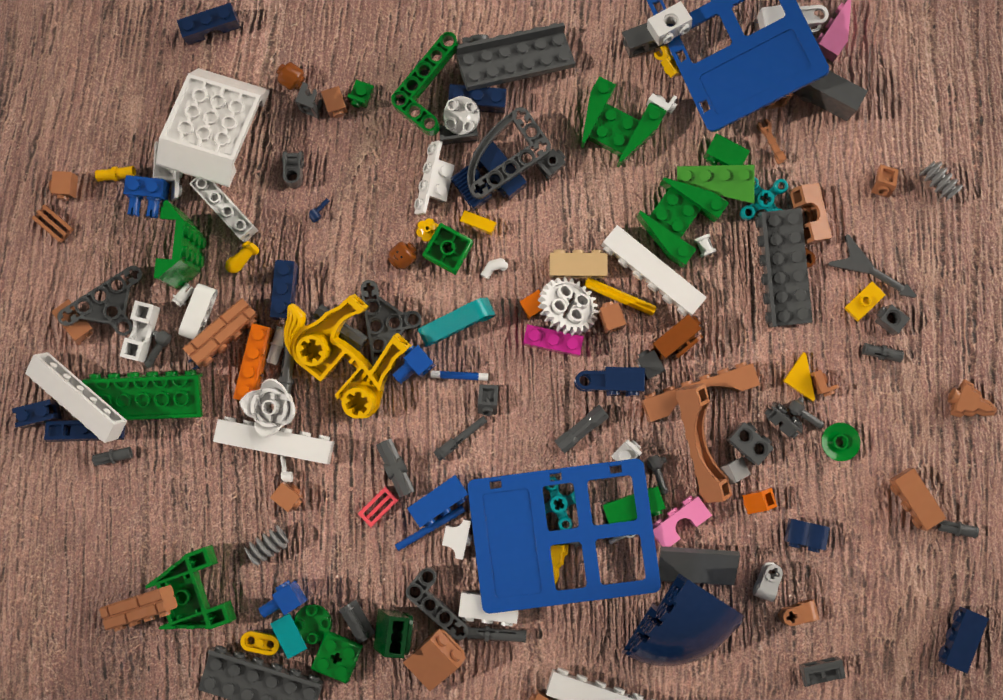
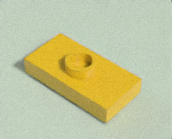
M872 281L844 309L856 321H859L885 294Z

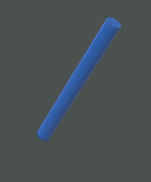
M461 505L445 516L435 520L436 522L429 527H424L395 544L397 550H402L466 512Z

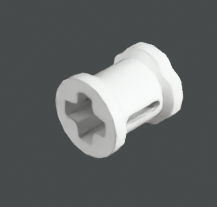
M710 234L703 235L694 240L700 249L701 258L716 252V248H713L709 239L711 237Z

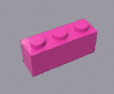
M527 324L523 345L579 357L584 336L575 334L571 336L570 333L564 335L561 331L557 332L556 330Z

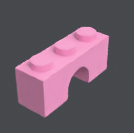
M690 495L682 501L683 505L678 509L676 507L672 508L666 513L668 515L663 520L659 518L652 523L654 538L660 546L670 547L681 539L675 529L680 519L687 518L693 526L697 527L712 516L698 496L692 497Z

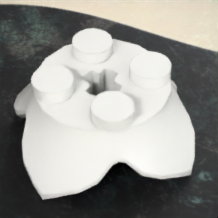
M273 378L263 381L259 390L248 392L239 401L243 412L247 416L254 418L255 431L261 438L274 435L284 425L291 423L295 416V404L291 394L287 393L285 387ZM270 404H273L274 406L273 411L272 409H270Z

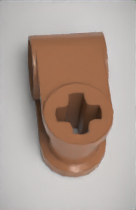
M814 599L804 600L797 604L783 607L778 613L779 620L789 626L819 620ZM789 613H792L790 620L786 619Z

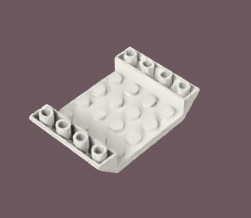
M200 68L188 73L159 137L156 165L230 187L236 173L234 165L256 111L259 106L264 107L270 90Z

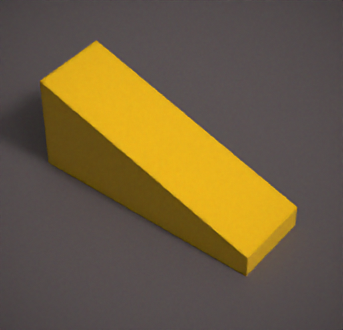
M465 210L460 219V222L491 236L497 226V222Z

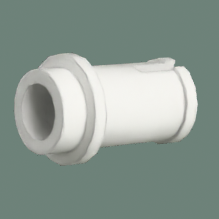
M186 282L180 291L173 295L172 301L180 307L185 305V301L191 296L194 288L190 287Z

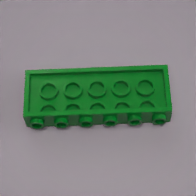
M176 370L166 371V374L150 371L146 372V375H139V372H129L125 376H120V373H109L108 376L94 373L89 374V377L82 380L86 386L126 420L194 418L203 416L200 378L203 375L202 373H197V370H185V373H177Z

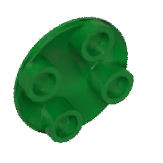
M306 605L296 613L294 623L304 642L311 645L322 642L325 633H330L332 628V619L329 612L320 605Z

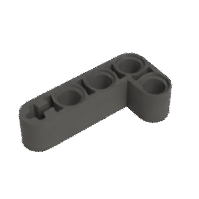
M425 567L407 587V598L456 640L465 639L469 631L467 622L458 617V614L429 590L437 579V572L432 567ZM430 571L433 574V580L425 581L423 573ZM411 587H418L421 591L420 595L413 596L410 592ZM432 599L436 604L435 608L428 609L425 606V601ZM447 612L451 618L449 621L443 622L440 619V614ZM456 619L457 621H455V625L459 628L463 626L464 633L460 632L459 634H457V628L454 625H452L451 628L448 626H450L453 620Z

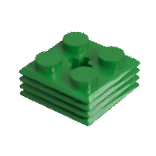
M440 223L422 255L428 261L456 275L473 245V240ZM451 245L452 252L445 253L443 247Z
M331 631L330 633L326 632L311 669L346 684L352 675L363 645ZM339 653V657L342 658V660H338L337 662L334 660L335 658L332 655Z

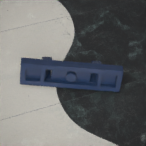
M79 420L46 421L44 435L46 442L100 441ZM125 427L117 440H124Z

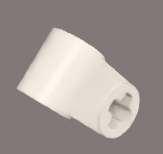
M773 562L763 564L753 588L754 596L770 602L774 601L783 576L781 567ZM769 570H775L774 574H769L768 572Z

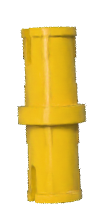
M113 166L110 169L95 171L97 182L108 180L116 182L120 181V179H125L126 175L136 176L134 166L119 168Z

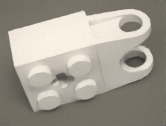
M799 2L798 5L812 33H817L829 17L827 8L823 5L800 6ZM782 6L762 7L754 20L755 32L783 18L785 12ZM817 10L822 11L824 18L820 19L814 15V12Z

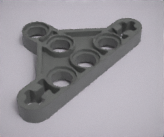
M137 266L127 267L66 306L58 313L59 323L69 327L80 320L111 325L120 336L129 335L132 331V323L125 313L130 288L142 279L141 269ZM129 271H137V279L133 277L128 279L127 281L130 284L126 285L125 280L121 276L124 275L127 278L130 276ZM115 280L121 281L123 284L122 289H112V282ZM98 291L105 292L106 299L103 301L96 300L95 293ZM85 301L89 303V310L86 312L80 311L78 309L80 302ZM75 307L76 312L80 316L76 317V314L70 317V322L62 321L61 319L64 318L63 314H71L73 312L71 308ZM108 307H116L118 310L117 315L114 317L108 316L106 314ZM121 322H126L129 325V330L125 333L118 330V324Z
M366 280L361 285L362 301L367 305L372 302L378 305V309L374 313H370L368 309L364 311L374 366L379 356L375 357V353L381 354L396 333L402 336L406 330L418 328L422 323V317L416 311H399L380 297L379 288L374 281ZM368 284L375 287L372 290V296H377V299H365L369 298V293L365 291ZM410 315L418 316L419 321L417 324L411 325L408 323ZM392 318L399 319L400 325L397 328L390 327L389 321ZM372 322H380L381 328L379 331L371 330L370 325ZM382 340L384 342L383 349H374V342Z

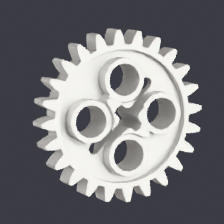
M557 277L555 281L551 280L543 287L540 292L541 296L538 299L541 302L538 308L544 309L540 314L547 316L544 321H550V327L557 326V332L562 329L564 335L568 331L571 336L575 333L580 335L582 332L586 333L597 320L596 315L599 312L595 309L598 307V304L593 303L596 298L590 297L592 291L586 292V286L581 287L580 281L575 284L573 278L568 282L566 277L562 280ZM572 295H574V298L569 305V300L572 298ZM567 307H568V312L565 314V316H564V318H563V314H564V312L566 311V309H567Z

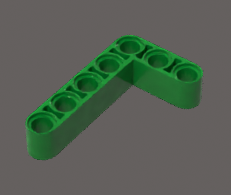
M445 32L439 37L391 97V102L396 111L428 136L436 135L440 130L437 118L416 102V100L455 54L458 41L452 32ZM447 41H454L453 45L445 46ZM435 55L442 56V58L439 61L433 60V57ZM423 70H430L428 75H421V72ZM410 85H418V87L415 90H409ZM399 99H405L403 105H397ZM413 111H420V114L417 117L411 116V113ZM428 122L435 123L431 129H427L426 124Z

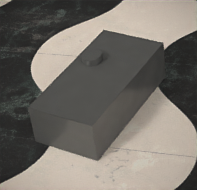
M829 71L825 77L793 93L799 96L802 101L812 103L847 121L857 112L868 91Z

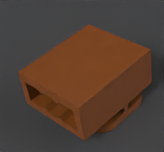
M688 314L649 346L650 350H655L660 361L666 359L673 352H676L672 357L673 360L678 359L703 338L701 334L695 337V334L702 329L699 326L701 323L694 315Z

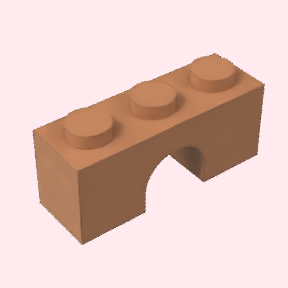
M819 183L804 184L789 190L793 209H803L808 217L807 223L803 225L805 245L821 243L831 239V230Z

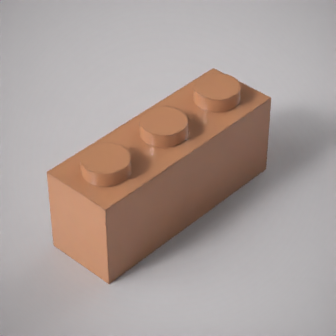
M907 468L889 480L892 492L900 497L902 500L901 506L906 512L911 514L913 517L911 519L912 523L917 529L928 531L947 519L914 468Z

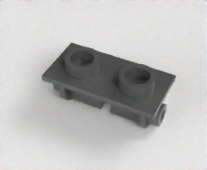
M773 401L772 410L768 408L764 412L766 418L775 426L783 422L779 429L789 438L792 437L794 439L799 434L797 430L802 433V422L795 416L791 417L782 404L779 403L777 405Z
M357 600L339 609L358 643L367 640L375 634L373 627Z

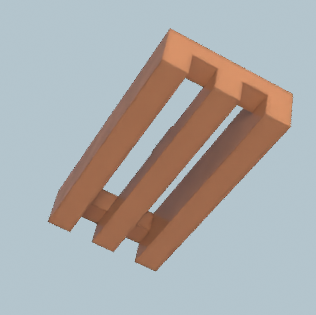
M45 204L41 210L37 211L38 214L32 217L36 223L60 243H63L74 230ZM46 211L68 230L65 232L45 215ZM42 217L43 219H45L50 225H52L57 231H59L62 234V237L58 236L52 229H50L45 223H43L40 220V218Z

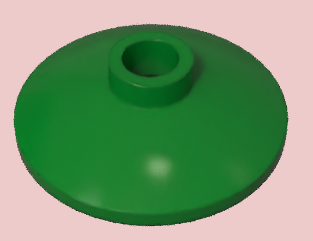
M834 423L823 432L821 438L823 451L829 458L835 461L850 460L860 449V436L856 429L849 424ZM838 438L842 441L840 446L836 444Z

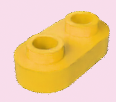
M250 630L244 633L240 640L242 648L249 652L273 655L280 649V643L276 635ZM249 637L255 639L254 644L249 642ZM268 641H272L274 643V647H269Z

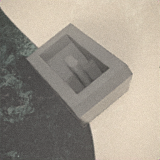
M743 457L719 467L728 476L730 485L750 475Z

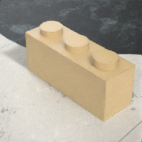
M553 250V253L549 255V278L606 279L607 253H603L602 250H592L591 253H584V250H573L572 253H565V250Z

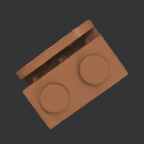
M437 629L410 653L403 664L431 691L455 672L466 657L464 650L445 630Z

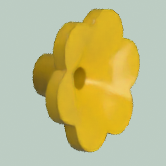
M431 218L420 221L416 231L417 236L422 237L424 242H429L438 224L434 223Z

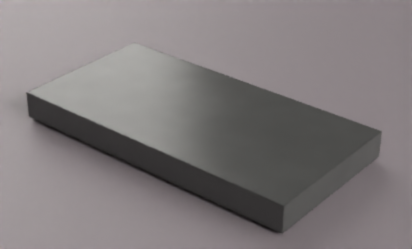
M661 546L658 560L660 581L674 582L677 575L681 574L693 583L735 585L740 552Z

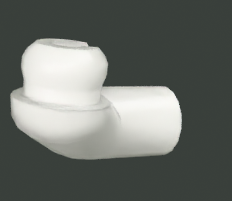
M502 258L491 260L480 275L489 279L494 270L505 271L508 268V263Z

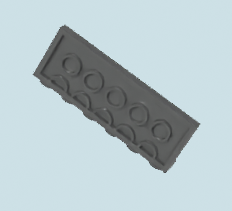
M553 23L545 27H535L531 30L516 31L512 34L498 35L489 39L483 38L475 42H464L457 45L455 58L467 91L574 68L576 63L564 34V23Z
M801 208L759 212L758 217L755 218L756 228H759L760 236H757L758 247H761L762 255H759L760 266H763L764 274H761V282L763 286L765 285L766 292L763 293V302L765 305L767 304V312H765L766 324H769V327L812 323Z
M219 645L208 650V660L198 688L200 691L229 700H319L324 681L320 680V677L317 675L309 674V676L301 674V671L298 669L290 668V670L282 668L283 665L264 663L262 658L253 657L251 659L245 657L246 654L243 652L234 651L232 653L226 651V647Z

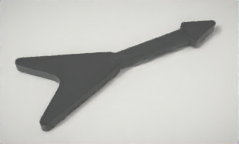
M849 234L845 235L849 257L828 263L830 267L871 274L899 291L901 296L910 298L917 296L908 284L902 285L874 268V265Z

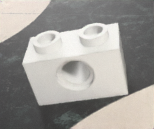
M681 1L647 19V29L658 46L671 42L674 37L680 34H686L692 27V17Z

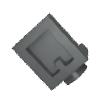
M479 384L478 414L485 416L497 414L499 385Z

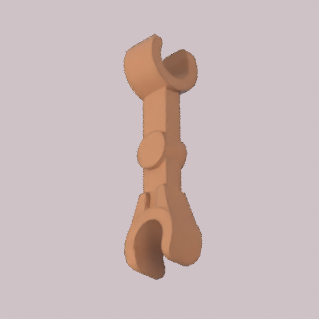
M766 118L764 122L767 127H762L761 123L758 122L757 129L766 137L774 153L776 163L781 164L786 160V156L780 150L776 139L772 135L770 120Z

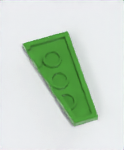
M755 165L677 166L678 182L712 191L720 196L749 203L755 202Z

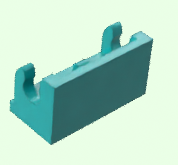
M290 613L270 623L287 659L308 649Z

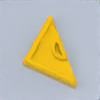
M802 352L783 382L813 402L815 395L807 355Z

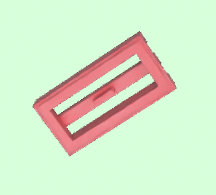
M385 486L358 515L372 527L399 499ZM386 492L388 495L365 516L364 513ZM391 498L393 501L371 522L369 519Z

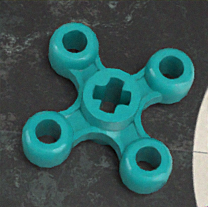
M755 177V202L742 207L740 217L743 220L749 221L755 217L758 210H765L767 212L782 210L775 206L774 200L777 195L783 194L788 190V182L785 179H778L769 190H764L760 187L758 178ZM778 184L783 186L782 190L778 188ZM765 196L768 202L764 203L760 198ZM746 210L750 211V216L745 214Z
M550 476V480H558L556 477ZM559 484L554 485V487L545 486V489L550 493V500L545 503L546 514L548 512L557 514L560 530L573 528V521L567 515V508L571 504H576L574 491L570 495L564 496L559 492ZM562 499L563 507L555 509L554 500ZM563 521L569 522L567 528L562 526Z

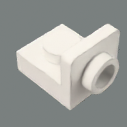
M652 93L646 105L648 106L649 103H652L666 110V116L668 112L672 114L678 105L675 103L677 96L674 95L671 101L667 103L664 97Z
M626 440L611 457L615 461L636 459L642 454L639 450L641 447L634 440L631 442Z

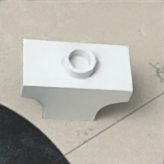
M463 519V522L458 526L446 525L442 545L452 548L456 559L463 560L466 546H470L472 535L469 534L471 520Z

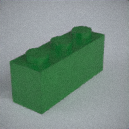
M658 486L648 488L651 517L662 514L661 510L666 508ZM634 494L601 505L608 524L637 519Z

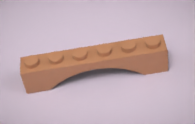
M746 362L735 365L736 369L729 371L728 368L717 371L718 375L711 377L710 374L699 377L700 381L693 383L692 380L681 383V386L705 383L706 388L721 387L741 392L759 386L760 382L753 363L747 365ZM674 386L662 389L664 392L662 394L656 395V392L645 395V399L641 403L648 423L671 414L674 407L678 404L676 390L680 388L674 389Z
M706 384L687 385L676 390V400L679 403L681 420L684 423L685 436L690 448V457L693 460L694 473L698 480L699 494L702 497L703 503L724 502L732 496L729 479L714 462L704 435V418L710 403Z

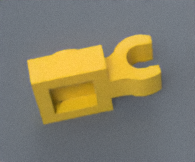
M666 45L660 47L663 52L662 55L659 51L654 52V57L657 60H662L660 63L670 78L681 75Z

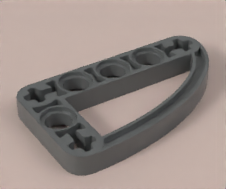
M516 108L506 115L487 133L476 148L467 172L468 188L475 199L480 200L487 197L550 153L551 144L525 108ZM517 114H525L524 121L528 124L524 126V123L521 119L517 120ZM514 123L529 146L475 181L478 163L486 149L503 130ZM528 128H535L537 134L534 137H529L526 134V130ZM539 144L542 146L547 145L546 151H538V157L536 158L534 152L539 149ZM523 154H530L532 161L524 163L521 160V156ZM507 165H515L516 171L513 174L507 173L505 170ZM492 175L500 177L501 180L498 184L490 182L489 179ZM486 180L488 186H489L491 189L488 190V187L486 186V187L483 188V190H482V191H483V194H480L479 192H478V193H475V191H476V188H475V187H476V186H478L479 188L483 187V186L485 185V183H484L483 181Z

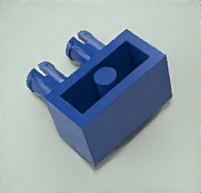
M126 175L123 194L129 198L127 215L140 217L141 200H148L146 217L158 219L160 202L168 200L170 184L164 179Z
M419 345L416 347L411 346L405 352V363L392 375L402 384L414 373L422 378L436 365Z
M288 580L276 587L277 592L272 594L273 599L258 609L263 618L279 609L283 615H286L305 603L307 598L296 580L292 583Z

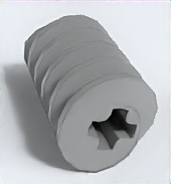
M941 161L937 163L932 162L919 175L927 174L924 181L932 180L929 186H937L934 192L942 191L939 198L947 197V201L959 192L963 185L955 186L958 180H950L953 175L952 173L945 175L947 167L940 169Z
M276 525L277 532L270 529L269 537L263 533L262 541L258 537L255 538L256 545L249 542L250 549L244 547L253 564L258 566L261 564V560H267V556L273 557L274 552L279 553L281 548H287L289 541L280 526Z

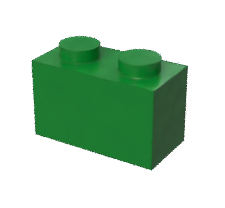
M716 133L703 158L713 166L743 165L750 150Z

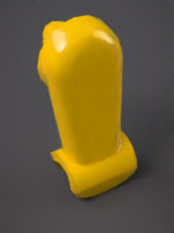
M245 241L242 244L243 248L226 261V270L230 273H238L251 256L259 253L258 247L249 241Z

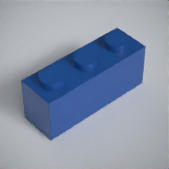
M454 475L407 509L419 527L424 525L427 528L436 522L434 520L436 516L440 514L443 517L452 511L450 509L452 505L456 503L459 506L468 500L466 498L468 492L457 475Z

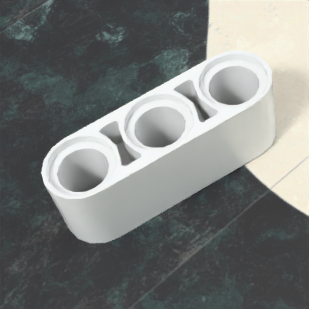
M200 283L196 285L181 322L179 335L193 340L205 329L218 294L217 289Z

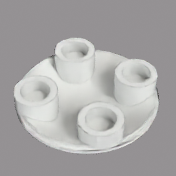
M464 96L448 100L443 112L444 125L448 130L457 135L471 133L477 127L480 120L477 104L472 99Z

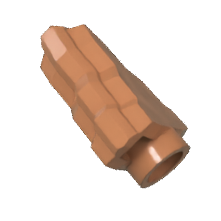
M965 379L958 389L953 388L948 396V402L952 403L950 415L961 418L963 415L972 417L975 414L993 416L997 410L989 400L982 397L981 392L974 388L973 383Z

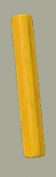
M587 278L584 286L648 315L652 316L656 311L655 305L597 280Z

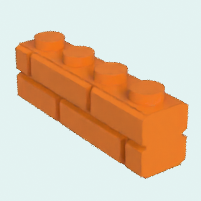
M252 323L233 399L241 400L248 392L260 389L261 375L264 373L274 329Z

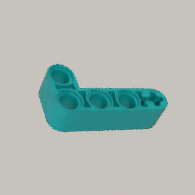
M479 298L418 329V332L425 347H429L478 322L489 320L496 316L488 298Z

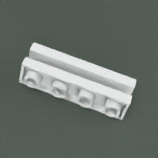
M197 177L189 183L243 242L248 241L259 231L216 183Z

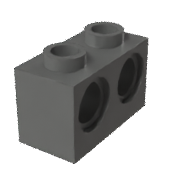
M742 422L726 441L752 464L759 466L774 449L770 445L772 442L764 435L760 436L757 434V429L748 422L746 424ZM741 431H745L748 434L745 442L739 437ZM756 444L762 446V452L759 455L754 451Z

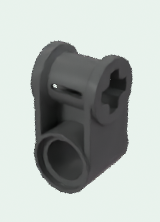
M283 151V179L290 188H298L303 183V151H299V153ZM291 175H297L296 180L289 181Z

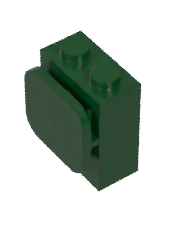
M378 609L373 648L382 656L388 658H404V655H408L411 645L413 616L407 612L401 613L398 610Z

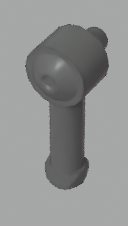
M154 330L152 333L155 337L156 345L144 362L147 368H151L154 365L162 348L171 342L172 335L164 330L159 332Z
M799 397L797 400H792L787 408L792 415L803 417L819 429L824 427L823 421L805 410L804 398Z
M658 455L648 457L647 465L654 472L661 495H666L669 491L661 471L663 464L667 462L666 457Z

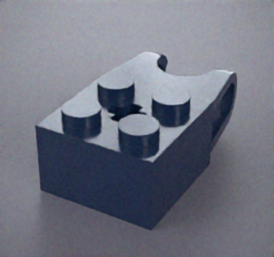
M605 367L602 371L585 370L575 377L574 384L579 391L605 392L607 396H618L620 393H626V397H637L645 391V368ZM580 377H587L589 385L583 386L580 383Z

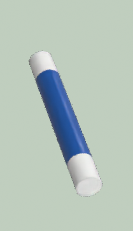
M431 370V378L488 381V373Z

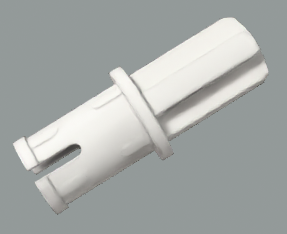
M279 326L276 327L273 340L270 342L271 347L266 362L277 365L282 348H284V328Z

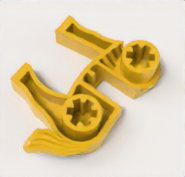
M356 294L350 295L338 307L325 312L318 320L304 326L306 313L294 303L289 304L284 327V341L293 359L321 382L329 376L345 357L357 370L335 394L337 400L341 399L344 412L352 418L363 419L375 414L380 407L385 382L390 371L395 367L399 357L412 345L399 333H396L374 366H372L356 348L339 338L340 331L345 322L353 315L366 311L369 307Z

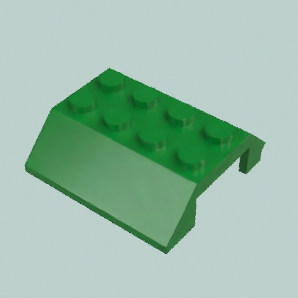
M165 200L163 202L164 207H161L160 219L176 220L172 259L156 258L154 278L176 290H180L186 282L191 281L203 268L204 257L202 256V250L206 247V238H204L202 232L185 213L168 200Z

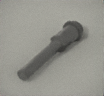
M482 416L454 439L450 438L439 448L436 447L433 453L440 461L442 459L445 460L447 455L458 448V444L487 423V420Z

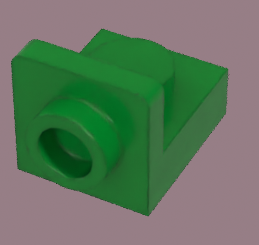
M356 79L351 94L348 93L347 95L350 105L359 109L361 107L367 108L374 91V86Z

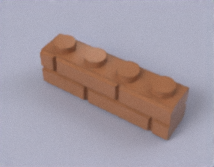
M241 298L182 349L199 368L202 366L206 367L213 361V356L217 353L222 354L228 348L227 344L232 340L235 342L241 338L242 332L247 327L250 329L252 323L256 324L258 322L256 319L259 317L245 300Z
M167 585L101 607L99 611L101 618H103L105 630L114 628V632L125 629L126 624L132 627L141 624L140 620L142 619L145 623L156 619L155 615H159V618L170 615V610L178 606L176 598L173 596L172 586Z

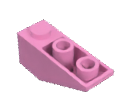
M847 0L845 4L841 2L835 11L838 15L835 19L831 17L825 26L828 30L825 34L821 32L816 40L824 57L832 62L838 57L848 42L851 0Z

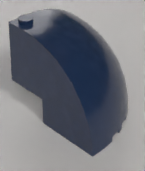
M678 574L659 606L652 603L622 653L639 662L655 666H678L691 663L707 656L725 642L735 629L741 625L744 615L681 574Z

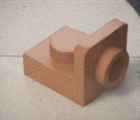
M880 164L877 169L876 182L871 193L889 198L897 186L899 170Z
M821 370L810 373L816 395L823 394L826 397L834 394V389L839 388L838 384L827 387V377Z

